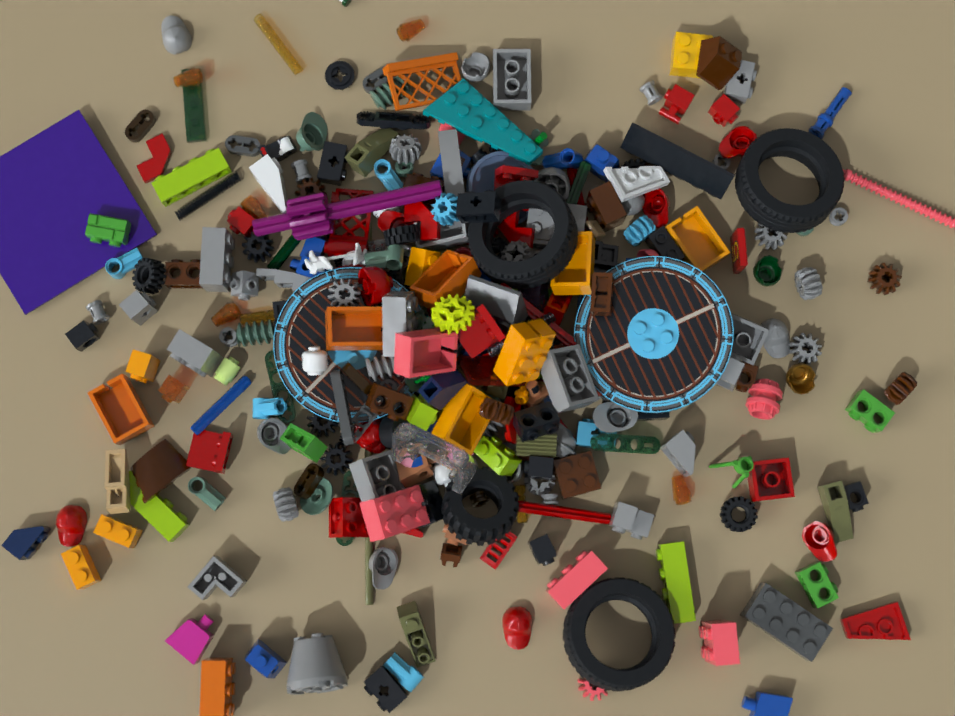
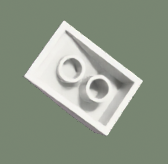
M267 154L251 165L249 169L283 214L286 213V202L288 200L285 181L282 176L284 171L275 157L271 159Z

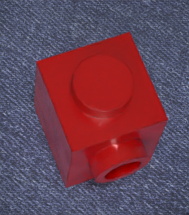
M723 94L710 107L708 113L712 116L715 123L725 127L728 123L732 125L739 117L737 113L740 108Z
M238 206L237 209H233L229 213L227 222L230 225L229 229L236 235L240 233L244 237H249L253 231L252 220L255 219Z

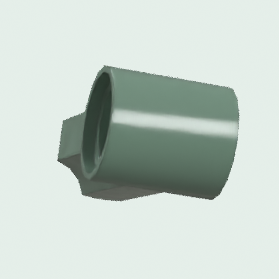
M392 244L388 246L387 250L365 253V266L387 267L390 270H400L403 266L404 248L400 245Z
M194 477L188 483L189 491L199 497L214 511L226 499L203 477ZM198 480L203 484V488L200 491L194 489V483Z

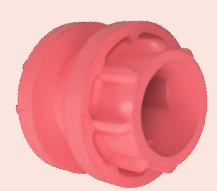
M758 379L755 381V384H752L748 392L753 397L747 398L745 404L751 416L769 420L779 413L780 405L776 401L782 399L783 392L780 390L781 388L777 382L770 379Z

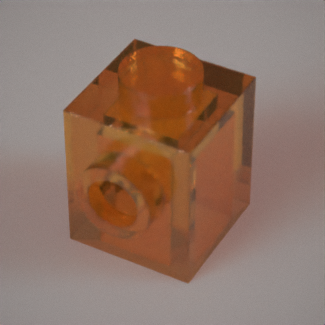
M168 375L158 391L163 394L161 398L171 403L174 401L179 404L189 390V387Z

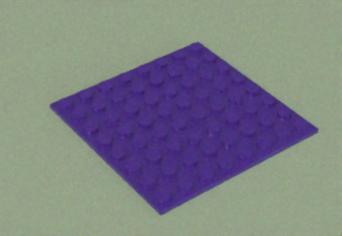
M80 110L75 111L0 156V274L25 315L101 270L109 259L118 258L157 236ZM89 214L128 220L131 223L128 244L114 247L110 246L109 242L102 241V244L90 242V239L85 236Z

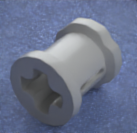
M654 81L644 84L639 89L646 96L649 106L663 98V95L659 94L654 86Z
M305 159L291 164L297 177L296 183L298 184L303 183V179L308 182L312 178L307 169L308 162Z
M96 300L86 306V309L90 311L93 317L92 322L94 325L102 324L110 318L105 313L101 300Z
M226 327L220 331L219 339L226 346L233 347L238 344L234 329ZM227 335H229V336L232 335V336H233V339H232V340L227 339L226 336H227Z

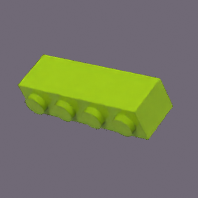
M213 148L208 150L204 156L200 158L195 157L188 164L175 167L171 173L158 176L152 182V185L163 205L167 207L232 173V170L221 150Z
M129 471L130 504L169 542H174L189 526L186 522L188 518L180 511L177 513L172 508L174 504L167 498L163 499L159 494L147 503H144L141 488L137 487L136 478L133 476L132 471Z
M684 541L659 544L658 549H656L657 561L660 560L661 562L659 577L664 582V588L661 589L662 597L667 602V607L669 608V613L672 614L674 624L696 621Z

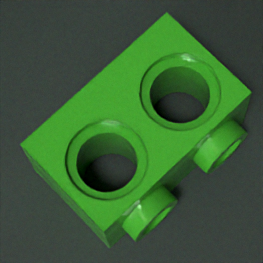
M864 389L857 392L845 409L849 412L848 415L852 419L861 421L865 424L864 427L872 433L881 432L895 414L894 411ZM858 402L863 403V412L858 409ZM874 414L880 417L879 424L874 421Z
M292 423L289 424L280 437V440L291 449L316 463L328 448L316 436Z
M814 562L795 572L813 608H820L839 598L837 595L838 589L834 582H830L827 576L829 574L828 569L821 562ZM812 570H815L818 574L817 579L814 581L810 578ZM821 588H825L827 591V595L823 599L819 595Z

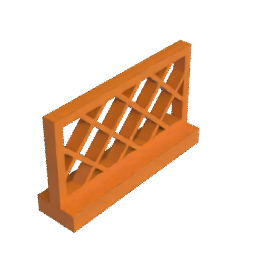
M457 52L387 64L382 70L384 76H387L395 111L430 105L437 100L436 97L431 95L434 88H437L444 94L451 85H456L461 81L457 60H459ZM452 67L454 73L452 79L443 73L446 68ZM431 70L438 74L435 82L426 76ZM416 73L421 77L418 85L409 79L411 74ZM398 76L404 80L401 88L394 84L393 77ZM440 77L449 82L446 89L437 84ZM423 80L432 85L429 92L420 87ZM406 83L415 88L412 95L403 90ZM417 91L426 95L424 101L420 102L414 98ZM400 93L409 99L407 104H399L398 96Z

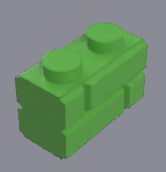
M89 214L85 236L90 239V242L102 244V241L109 242L110 246L114 247L128 244L131 223L128 220Z

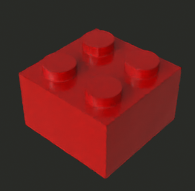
M789 457L753 462L754 467L749 472V477H747L751 502L795 497Z

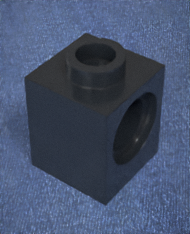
M85 320L65 333L75 349L80 352L100 339L97 335L99 331L92 322L89 324Z
M861 481L844 486L849 510L852 509V512H857L864 509L863 505L869 504ZM852 492L855 493L857 496V501L855 503H853L850 500V494Z

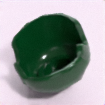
M771 255L763 256L754 265V278L762 286H773L781 278L782 268H780L779 260Z

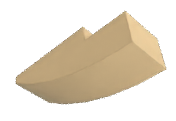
M126 449L106 450L104 487L107 490L106 509L110 514L130 512V481Z

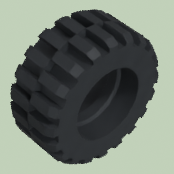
M475 466L471 467L470 471L464 469L460 472V475L456 474L451 482L448 483L442 501L441 512L444 515V524H449L448 530L452 534L455 532L457 539L461 541L463 538L470 545H472V542H476L477 546H483L484 542L491 545L495 543L496 539L498 541L503 539L505 534H508L519 510V496L517 492H514V484L512 482L508 483L509 478L507 476H501L494 470H488L489 467L483 466L482 469H478ZM485 490L486 496L491 498L496 504L498 513L490 518L474 517L464 508L462 504L463 498L475 492Z

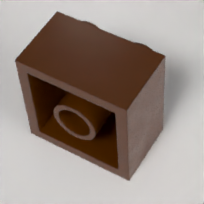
M608 181L589 190L585 206H588V212H592L595 218L593 220L598 222L603 231L607 232L622 225L627 214L611 182Z
M591 451L553 461V468L562 500L602 489Z

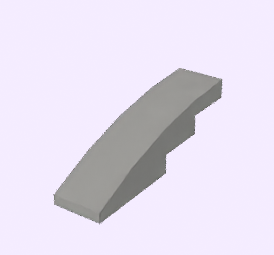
M457 129L438 131L445 193H453L458 197V193H465Z
M257 268L256 276L262 281H274L279 288H292L293 292L311 279L297 273L277 269Z

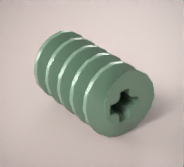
M396 76L394 84L401 88L404 80ZM383 83V90L380 87H376V93L372 90L369 93L375 105L386 110V103L390 106H393L390 88L386 83ZM406 83L403 90L411 95V87Z
M271 319L268 320V325H265L264 321L261 320L260 326H257L256 322L253 321L252 327L246 322L244 328L238 323L236 329L238 346L240 347L241 342L244 347H247L249 342L252 346H255L256 340L259 345H262L264 339L267 344H270L271 339H274L275 331Z

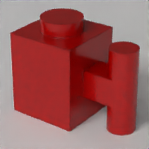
M675 84L673 89L669 88L664 96V99H666L664 106L669 108V110L662 107L658 114L678 124L681 117L677 116L676 113L684 116L695 95Z

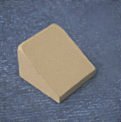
M587 220L585 222V229L593 232L596 241L601 240L606 235L596 220Z

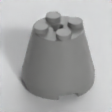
M323 633L312 634L311 638L308 639L306 637L294 638L287 680V694L303 695L304 692L324 693L343 689V686H348L347 676L333 635L323 636Z

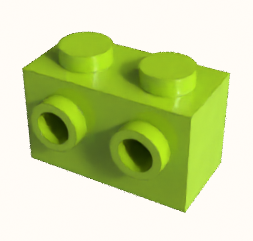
M413 393L411 397L414 400L406 420L427 432L429 426L436 421L438 410L430 405L421 394L417 396Z
M483 436L474 450V453L490 468L502 476H512L522 461L515 455L513 450L506 447L502 440L496 436Z

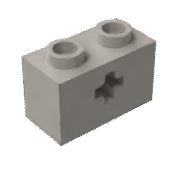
M741 60L740 69L725 85L724 94L733 102L745 104L746 100L751 98L753 87H750L751 81L755 80L757 70H754V62Z
M138 290L134 291L119 304L129 318L140 326L158 312L154 307L156 302L145 292L141 293Z

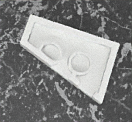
M624 166L620 169L605 167L603 170L621 202L667 186L670 183L661 166H640L639 168Z

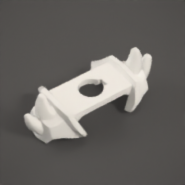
M355 243V250L349 251L344 255L332 257H316L313 250H310V262L307 259L304 261L310 270V274H316L317 271L325 272L324 269L332 270L333 266L329 261L344 258L342 266L353 264V266L356 264L365 265L364 255L367 253V249H364L362 252L360 244Z

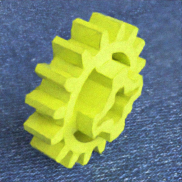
M448 294L447 299L440 297L441 302L435 301V307L431 308L432 322H434L435 328L440 327V332L448 330V334H451L452 331L459 334V329L466 331V325L472 326V320H475V307L472 306L471 300L466 301V296L459 298L458 294L455 297H451Z

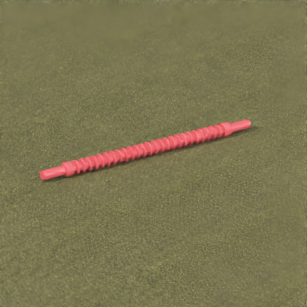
M842 169L845 181L855 182L856 186L860 184V187L864 186L865 190L875 191V194L879 193L880 197L885 196V199L895 200L896 204L899 202L900 206L910 207V210L914 209L915 213L919 211L920 215L930 216L929 219L934 218L935 222L939 220L940 224L944 223V226L949 225V228L954 227L955 230V218L952 219L951 215L947 217L946 213L941 214L942 212H937V209L932 210L931 206L921 205L922 202L917 203V200L912 201L911 197L902 196V193L897 194L896 190L892 192L891 188L888 190L887 186L877 185L876 181L873 183L871 179L868 181L867 177L857 176V173L853 174V171L850 169Z

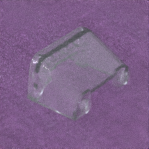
M408 422L398 425L392 433L393 460L401 464L403 459L411 457L412 460H415L418 454H421L451 469L449 479L453 480L452 490L462 494L477 470V461L465 450Z

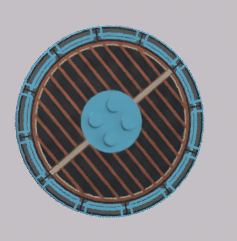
M646 256L631 259L605 272L613 273L612 316L592 315L590 312L591 295H585L579 306L574 326V341L580 345L595 388L615 404L644 413H662L678 410L704 396L713 388L725 371L732 352L734 338L731 312L725 297L717 285L705 273L691 264L663 256Z
M359 267L329 270L303 283L283 306L274 331V359L279 376L289 393L307 410L322 418L339 422L330 377L331 371L339 370L349 362L371 386L373 382L380 384L383 381L380 375L377 377V382L372 377L369 380L365 363L366 358L372 363L374 356L380 361L383 350L326 351L325 311L327 307H332L331 302L335 300L328 299V295L334 294L328 289L329 287L336 289L333 285L334 281L341 285V278H344V284H347L348 280L351 279V287L356 283L358 284V272L361 269ZM392 279L393 287L391 291H408L399 282ZM358 284L357 289L354 291H364L362 284ZM348 291L339 293V295H341V299H345V297H350V295H348ZM361 295L355 296L360 299L359 303L353 301L356 307L382 306V303L374 306H367L364 303ZM419 305L415 309V313L421 310ZM309 346H320V349L328 354V369L323 371L322 375H308L302 369V353L309 350ZM342 371L351 418H353L366 402L368 395L360 390ZM393 372L391 380L396 383L397 391L412 396L414 392H410L409 387L405 384L407 377L401 375L398 377ZM385 374V380L390 379L388 374ZM385 383L383 384V386L392 389L391 383H389L388 385ZM376 398V404H381V400ZM397 402L394 405V410L402 406L401 402ZM381 412V415H378L374 420L384 417L388 414ZM361 413L358 416L359 423L369 421V416L365 413Z

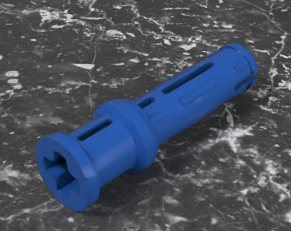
M845 87L840 89V92L826 111L819 114L817 122L809 128V133L823 139L825 131L833 125L834 117L852 95L849 89Z

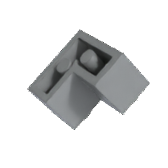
M617 502L614 505L611 521L608 526L612 527V531L621 534L629 532L631 533L630 537L642 540V537L647 538L649 535L654 514L639 510L637 507L622 502Z
M213 556L188 585V588L202 600L207 599L217 587L228 596L235 597L247 583V580L219 556Z

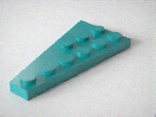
M464 78L423 110V115L436 118L438 122L446 123L457 129L458 132L479 142L484 141L496 150L501 149L507 152L509 156L530 165L543 154V149Z

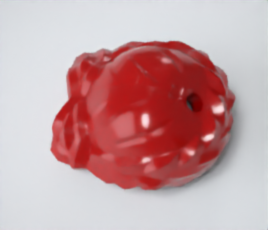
M382 419L374 420L359 440L356 441L357 444L369 452L379 454L386 448L379 437V425ZM356 424L355 432L357 431V429H359V431L361 432L363 428L357 426Z

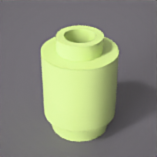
M231 356L228 359L224 357L215 371L214 379L227 386L229 382L233 381L241 367L238 366L240 362Z

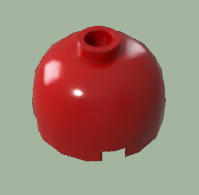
M368 266L359 269L358 284L363 286L364 291H361V297L367 306L381 304L382 296L391 292L393 280L380 267Z

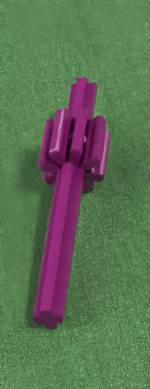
M436 180L334 203H328V197L324 192L288 199L286 202V213L252 220L255 236H262L292 229V235L297 240L332 234L334 231V220L440 197L441 193H443L441 181Z

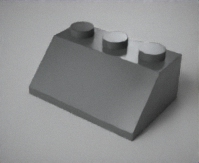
M469 275L464 294L466 300H471L474 307L482 303L502 330L509 332L512 324L522 323L526 320L528 313L521 292Z

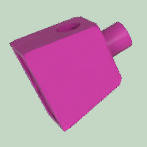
M204 614L199 622L194 618H190L173 632L165 642L193 665L198 664L214 636L207 630L214 620L207 614Z

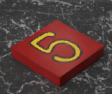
M737 228L730 236L733 274H740L748 265L744 228Z

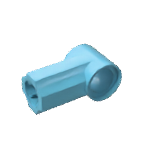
M385 159L378 160L374 165V172L388 191L403 188L404 184L391 168L390 163ZM385 166L388 170L385 173H379L378 168Z
M135 248L118 258L109 259L105 264V269L112 278L121 279L127 272L135 269L134 266L136 264L139 265L138 261L142 260L143 256L138 248ZM120 265V269L117 272H112L114 266Z
M254 398L252 418L269 419L270 416L283 415L287 410V403L283 398Z
M395 652L383 665L399 679L398 682L409 692H412L424 678L415 667L407 664Z

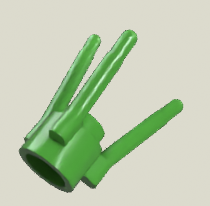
M748 456L739 457L731 462L711 464L709 468L734 466L735 471L742 474L732 485V488H736L745 478L749 477V472L753 469L754 463L752 457Z

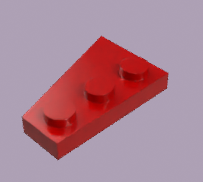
M892 602L840 619L845 636L848 639L911 640L898 602Z

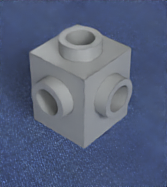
M244 270L232 273V281L230 283L231 295L237 296L239 300L244 301L250 300V297L258 296L259 277L256 276V273Z

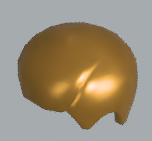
M794 364L786 373V383L793 392L800 395L807 394L815 387L814 378L816 374L808 364Z

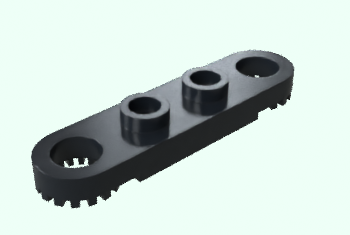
M363 111L357 114V124L380 127L381 129H428L431 127V117L421 116V114L415 116L410 113H372L369 111L365 113Z

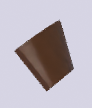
M166 439L150 449L131 466L133 476L136 478L137 487L141 488L144 503L155 498L160 491L174 483L178 477L191 468L186 466L187 460Z

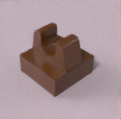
M443 543L440 558L442 565L446 566L447 561L454 562L453 567H457L458 563H460L462 546Z

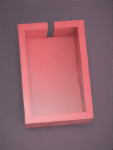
M440 327L395 333L394 373L407 378L456 371L457 353L442 349L441 346L456 350L458 334L455 331L448 334V330L440 332Z
M419 485L407 487L359 503L370 542L386 539L430 523L426 506L421 504L424 500Z
M583 550L575 558L577 562L573 566L568 564L561 571L563 575L559 579L554 577L546 585L548 587L546 592L562 609H566L608 569L593 551L586 552Z
M725 619L701 621L699 636L704 639L703 646H701L702 658H705L706 662L715 666L740 664L736 622Z

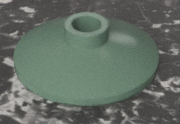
M322 478L310 498H300V505L305 513L317 515L329 506L333 498V486L330 481Z

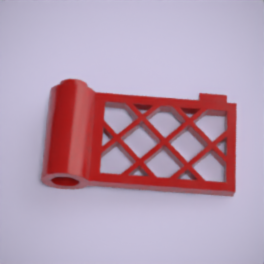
M336 188V192H332L331 203L339 202L340 194L348 195L352 199L374 194V191ZM372 212L365 213L367 217L361 222L355 216L346 217L343 220L337 219V224L336 220H334V231L330 234L329 240L325 241L324 253H327L328 257L344 255L349 251L355 250V243L360 244L362 252L364 249H367L368 253ZM352 218L357 224L349 229L344 223ZM340 226L347 231L343 235H335V230ZM361 227L365 231L364 237L356 236L353 232Z

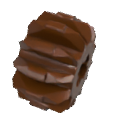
M310 178L307 183L303 179L304 185L297 184L299 190L295 191V196H306L308 192L312 193V191L314 194L324 192L326 187L325 185H320V180L314 182L313 178Z
M881 263L880 266L875 265L873 267L874 271L868 273L871 278L867 282L873 283L870 289L876 288V294L881 292L884 295H888L889 292L894 293L896 291L895 287L901 285L897 280H900L902 276L896 275L899 269L893 270V264L888 266L885 263ZM882 276H884V278H887V282H885V280H882Z
M902 372L884 391V395L891 403L893 402L895 405H898L916 388L917 381L910 374Z
M487 397L481 403L479 414L481 417L508 425L513 418L514 408L511 405Z

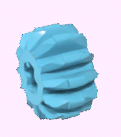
M441 193L440 197H435L436 203L431 204L434 207L431 211L432 215H434L433 219L443 226L454 225V221H460L456 216L458 197L453 193Z
M642 215L626 228L623 235L627 242L634 247L642 243L653 233L656 226L650 218Z

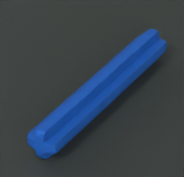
M244 375L190 429L196 435H199L251 385V380Z

